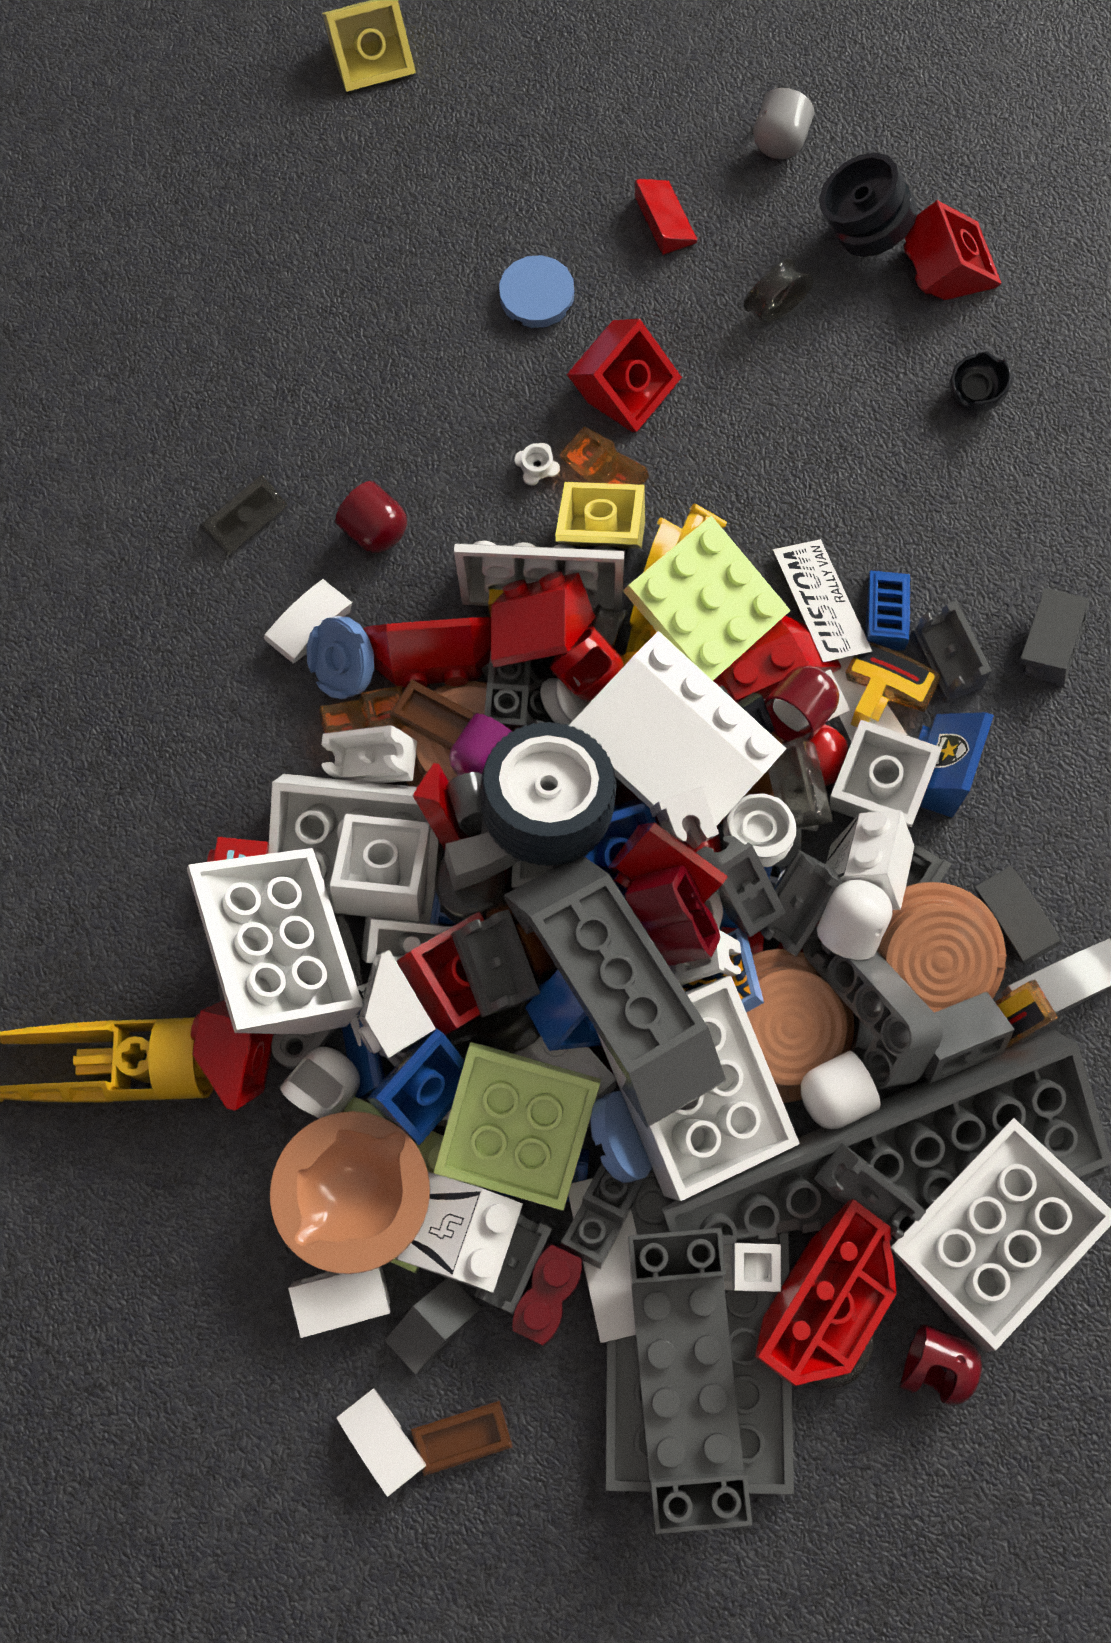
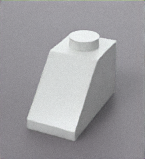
M365 917L361 958L366 963H373L375 956L390 950L397 961L409 951L453 926L420 921L413 922Z

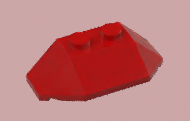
M784 616L718 675L713 682L738 703L753 692L762 695L763 699H766L785 676L799 666H813L824 672L831 669L832 673L840 670L842 666L838 659L823 662L807 625Z
M491 617L391 623L363 628L369 637L374 652V668L396 686H404L406 688L411 679L425 687L427 684L432 683L461 686L468 683V681L478 680L483 674L481 668L490 661Z
M849 1200L809 1241L781 1287V1292H778L765 1313L755 1358L793 1386L851 1373L897 1294L894 1260L889 1241L892 1240L890 1226L856 1200Z

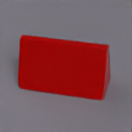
M653 179L635 180L634 196L662 255L696 244L697 237L670 182Z
M433 763L412 796L445 850L447 843L469 837L459 827L446 788L449 781L440 765Z

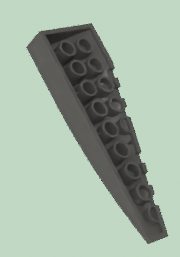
M1051 1030L1009 1047L1001 1055L930 1084L926 1081L880 1101L879 1110L842 1128L827 1129L821 1127L798 1138L799 1145L685 1200H676L663 1207L661 1210L669 1232L721 1228L723 1246L735 1244L737 1239L757 1236L759 1240L777 1237V1233L801 1230L803 1233L821 1230V1226H825L845 1203L816 1182L814 1177L842 1143L905 1191L926 1210L1013 1118L1077 1178L1111 1164V1155L1078 1043L1055 1030Z

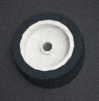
M557 722L532 723L520 729L517 728L513 732L511 731L491 750L481 777V811L490 836L507 854H511L512 857L518 858L520 861H526L529 864L533 863L539 866L563 865L567 862H573L575 859L578 860L581 856H585L589 851H592L595 845L597 846L602 840L610 825L616 797V780L613 765L601 744H598L597 740L588 733L586 734L583 730H578L574 726L571 727Z

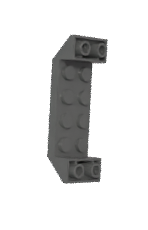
M581 856L580 859L559 865L504 895V900L526 935L533 931L536 933L623 1072L626 1081L622 1089L647 1128L726 1081L708 1026L607 872L586 857Z
M721 1228L628 1236L631 1289L655 1534L752 1526L748 1478L743 1469L723 1276H726Z

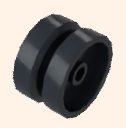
M880 153L863 154L844 162L829 176L822 187L819 198L821 212L828 224L834 229V233L841 245L850 254L860 257L879 255L896 246L907 236L915 224L918 212L915 197L909 186L904 182L903 175L897 164L888 155Z

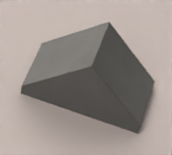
M447 1278L410 1309L385 1339V1342L416 1375L481 1310V1307L455 1280Z

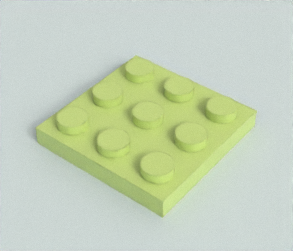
M712 516L707 518L622 590L657 632L659 631L712 681L790 611Z
M470 1042L433 1173L564 1211L601 1079Z

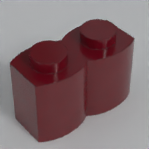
M683 865L635 876L625 894V900L668 966L712 957L721 939L720 932L712 913L702 903L697 885L689 871Z
M554 1245L549 1246L541 1254L533 1271V1288L523 1295L514 1312L512 1328L515 1333L542 1346L551 1341L562 1321L563 1303L573 1295L579 1284L582 1272L581 1258Z

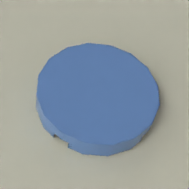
M543 255L527 256L513 262L504 271L499 283L500 304L506 315L513 321L515 318L517 321H521L523 326L530 328L548 327L561 321L566 316V311L570 306L572 307L574 302V281L567 267L556 259Z
M335 616L322 620L323 622L319 626H315L310 632L306 648L307 664L310 672H315L319 680L316 684L321 691L332 698L345 699L363 693L370 684L374 671V652L368 635L360 624L349 617Z
M621 1091L605 1094L594 1103L590 1119L593 1141L595 1145L602 1144L606 1154L600 1157L601 1162L611 1176L622 1183L646 1178L652 1166Z

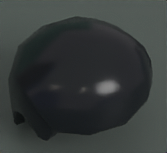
M985 351L976 355L966 356L954 366L949 385L954 400L961 407L973 412L992 410L1005 400L1012 384L1013 376L1007 359H998L989 351Z

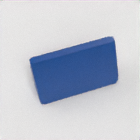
M359 1019V1027L361 1028L363 1024ZM349 1023L346 1027H342L347 1058L354 1064L360 1075V1086L355 1097L359 1099L368 1098L385 1078L382 1057L379 1051L375 1054L373 1052L370 1053L362 1039L361 1046H358L351 1023Z

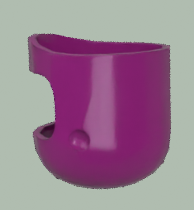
M479 713L474 714L450 750L449 761L454 773L457 776L471 772L482 774L491 750L511 730L491 717Z

